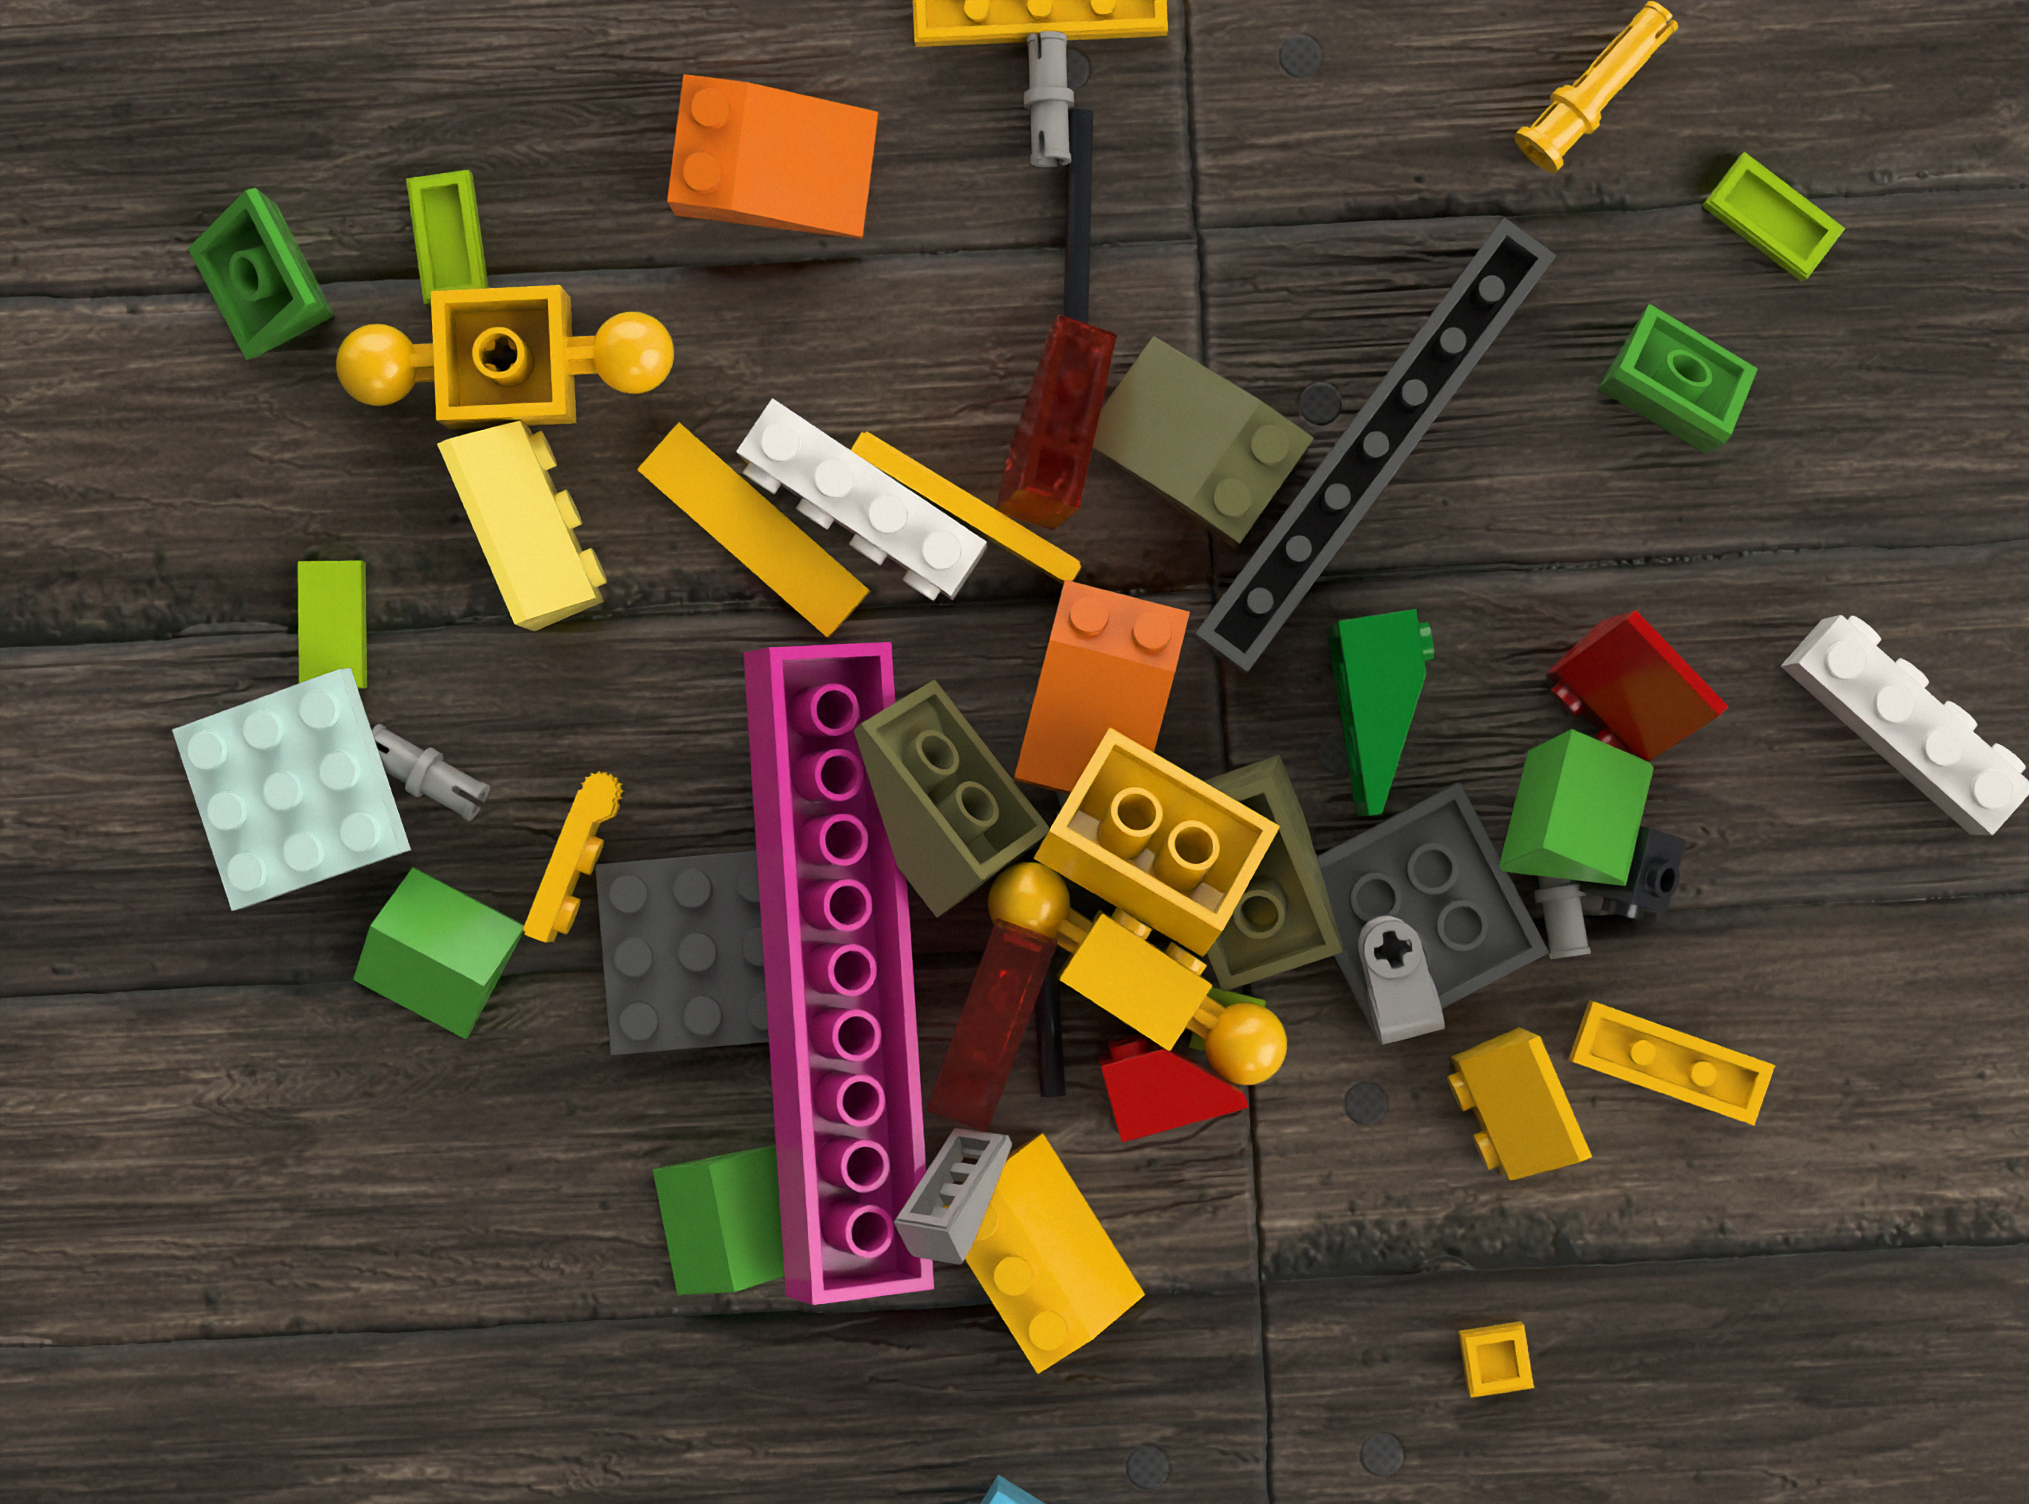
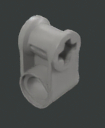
M1390 915L1377 916L1369 920L1360 930L1357 947L1368 988L1366 990L1368 1004L1380 1044L1385 1045L1445 1029L1438 993L1432 976L1428 971L1422 942L1417 932L1401 919ZM1390 931L1397 939L1404 940L1405 943L1404 946L1395 949L1396 960L1388 962L1380 953H1374V948L1383 944L1382 934Z

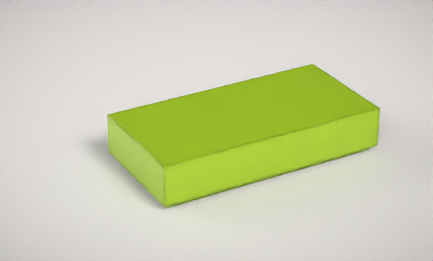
M1743 152L1702 204L1703 208L1801 282L1811 275L1845 230L1842 225L1746 152Z
M470 170L407 178V190L424 305L431 307V291L489 288L473 174Z
M361 560L298 561L299 683L338 669L351 668L357 688H367L366 562Z

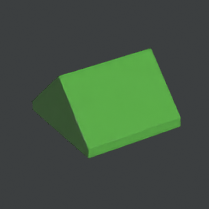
M257 188L245 190L188 248L246 360L256 358L335 316L279 207Z
M1648 304L1597 389L1706 454L1724 445L1732 435L1758 368L1653 305Z
M1573 729L1528 750L1499 864L1502 872L1626 886L1654 769L1652 764Z
M413 867L370 925L353 980L456 1035L467 1039L524 932V925Z
M776 1145L653 1169L677 1295L737 1292L784 1276Z

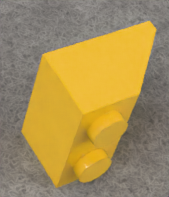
M1518 1027L1450 1057L1456 1073L1447 1076V1079L1461 1110L1464 1112L1470 1108L1473 1109L1482 1130L1473 1135V1140L1488 1171L1498 1167L1500 1174L1509 1181L1592 1158L1539 1035Z

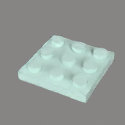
M351 668L335 670L172 729L232 911L246 908L411 850Z

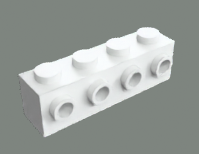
M773 398L736 451L748 463L743 471L744 475L773 494L776 493L780 485L802 499L796 507L799 512L826 530L835 521L853 533L854 537L849 543L850 546L880 566L885 558L888 557L908 570L902 580L932 601L936 599L940 592L953 600L988 548L985 540Z
M1842 615L1822 619L1785 660L1781 667L1970 835H1994L2029 795V781L2021 774L2026 769L2023 762L2002 745L1995 743L1991 748L1973 732L1977 727L1976 721L1961 707L1951 701H1946L1944 705L1925 689L1929 684V680L1920 670L1902 658L1894 662L1877 647L1881 638L1864 621L1855 616H1850L1847 620Z

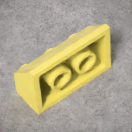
M519 420L450 438L437 444L515 625L535 632L604 602L598 586L607 583L604 571L594 550L589 548L582 551L573 528L582 525L581 518L568 490L565 489L558 493L548 470L556 467L557 463L542 431L532 434L530 428Z

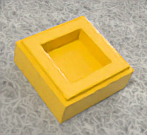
M1521 1321L1458 1331L1467 1392L1471 1398L1534 1388L1525 1327Z

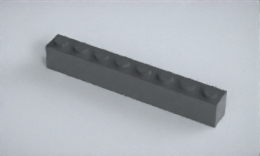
M1505 217L1502 219L1192 636L1194 640L1240 674L1244 675L1250 670L1556 257L1554 253Z

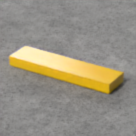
M913 0L915 47L1026 42L1027 36L1036 33L1038 41H1041L1040 32L1043 31L1064 33L1067 35V41L1167 36L1168 33L1167 0Z
M680 422L637 469L828 639L871 592Z
M866 431L865 433L861 432L851 449L853 453L931 505L1064 585L1065 580L1074 582L1081 570L1079 560Z

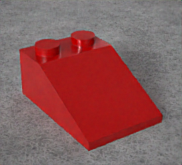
M1637 610L1600 621L1545 673L1556 684L1550 690L1555 700L1575 718L1583 712L1600 730L1594 736V739L1648 762L1719 717L1729 707Z

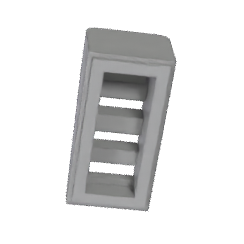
M961 1128L953 1129L894 1221L910 1254L924 1259L958 1265L962 1264L976 1238L1012 1147L1008 1135ZM963 1157L979 1159L976 1165L961 1163ZM954 1181L964 1182V1184H963V1185L953 1184V1182H954Z

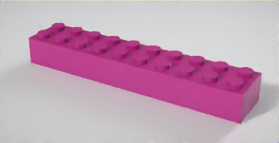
M891 642L788 646L768 647L745 652L743 654L786 1297L811 1305L931 1290L934 1289L933 1261L910 1254L894 1224V1221L927 1171L907 878L897 867L854 733V729L861 723L895 703Z

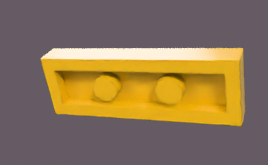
M1591 1000L1587 1004L1568 1059L1574 1063L1751 1125H1755L1775 1067L1771 1063Z

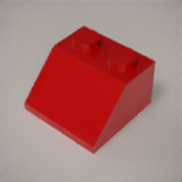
M1142 1033L1108 1042L1110 1053L1098 1056L1122 1143L1249 1108L1246 1095L1237 1084L1228 1082L1212 1069L1173 1047L1171 1051H1168L1154 1041L1148 1042L1147 1037Z

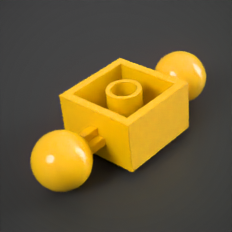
M560 285L431 291L433 343L413 344L404 333L394 327L384 324L365 325L351 332L342 342L337 353L336 371L341 385L350 396L361 403L372 406H386L398 402L412 390L416 382L435 381L436 421L449 429L491 428L519 420L526 426L575 424L577 422L574 375L598 374L607 385L623 393L640 394L648 392L659 386L668 376L674 361V346L671 336L664 325L654 317L641 312H624L611 317L600 327L595 336L573 337L571 297ZM509 345L517 354V359L510 365L508 370L502 371L492 364V358L502 356L503 346Z
M1037 862L1017 863L1005 869L994 880L988 895V911L994 926L1002 935L1014 942L1038 944L1050 939L1071 954L1058 972L1060 981L1168 1051H1171L1185 1028L1205 1040V1053L1209 1064L1220 1077L1228 1082L1238 1085L1258 1084L1272 1077L1281 1067L1287 1052V1037L1285 1029L1277 1016L1269 1009L1258 1004L1237 1003L1225 1008L1208 997L1207 993L1213 985L1201 975L1207 965L1172 941L1165 951L1146 940L1152 929L1118 907L1112 916L1099 909L1091 921L1070 907V894L1064 880L1056 871L1044 864Z

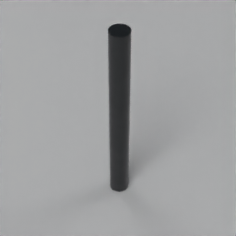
M1072 109L1068 111L1071 163L1067 164L1062 364L1070 366L1088 364L1094 111L1089 109Z
M1038 842L1024 854L1025 862L1041 863L1034 859L1042 842ZM1049 939L1038 944H1030L1041 1097L1066 1096L1058 970L1056 943Z

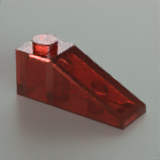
M1060 314L1054 318L1008 452L995 510L1004 515L1054 531L1080 508L1117 334Z
M999 918L996 919L926 1111L983 1132L988 1131L1055 951L1057 939Z

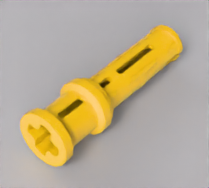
M1648 1L1631 23L1609 44L1572 86L1564 85L1563 87H1558L1550 96L1552 104L1530 128L1522 126L1514 135L1516 144L1526 157L1544 171L1553 174L1564 165L1563 155L1583 134L1591 135L1599 127V121L1602 119L1600 113L1602 109L1648 61L1658 47L1678 29V23L1675 20H1670L1673 16L1667 9L1657 2Z

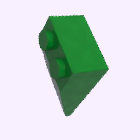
M1416 609L1341 620L1326 628L1355 815L1371 816L1383 813L1427 674L1425 663L1426 661L1434 660V645L1430 625L1428 622L1418 623Z

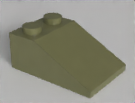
M1153 336L1083 434L1080 441L1230 547L1236 549L1309 447L1314 437L1263 401Z
M935 679L864 721L854 729L897 867L936 917L942 915L1010 867L1046 837L1049 832V826Z
M1280 754L1203 781L1280 826L1225 928L1207 951L1222 991L1224 992L1342 953L1344 946L1306 820Z

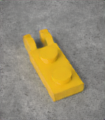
M598 771L597 774L591 773V776L585 777V782L581 783L583 788L578 790L570 813H568L524 925V935L547 943L554 942L558 932L567 935L571 929L581 899L572 896L580 873L591 875L603 848L604 839L596 837V832L600 823L616 817L620 808L619 800L623 799L622 793L624 790L621 788L623 784L619 783V778H614L613 774L608 775L607 772L602 774L601 771Z

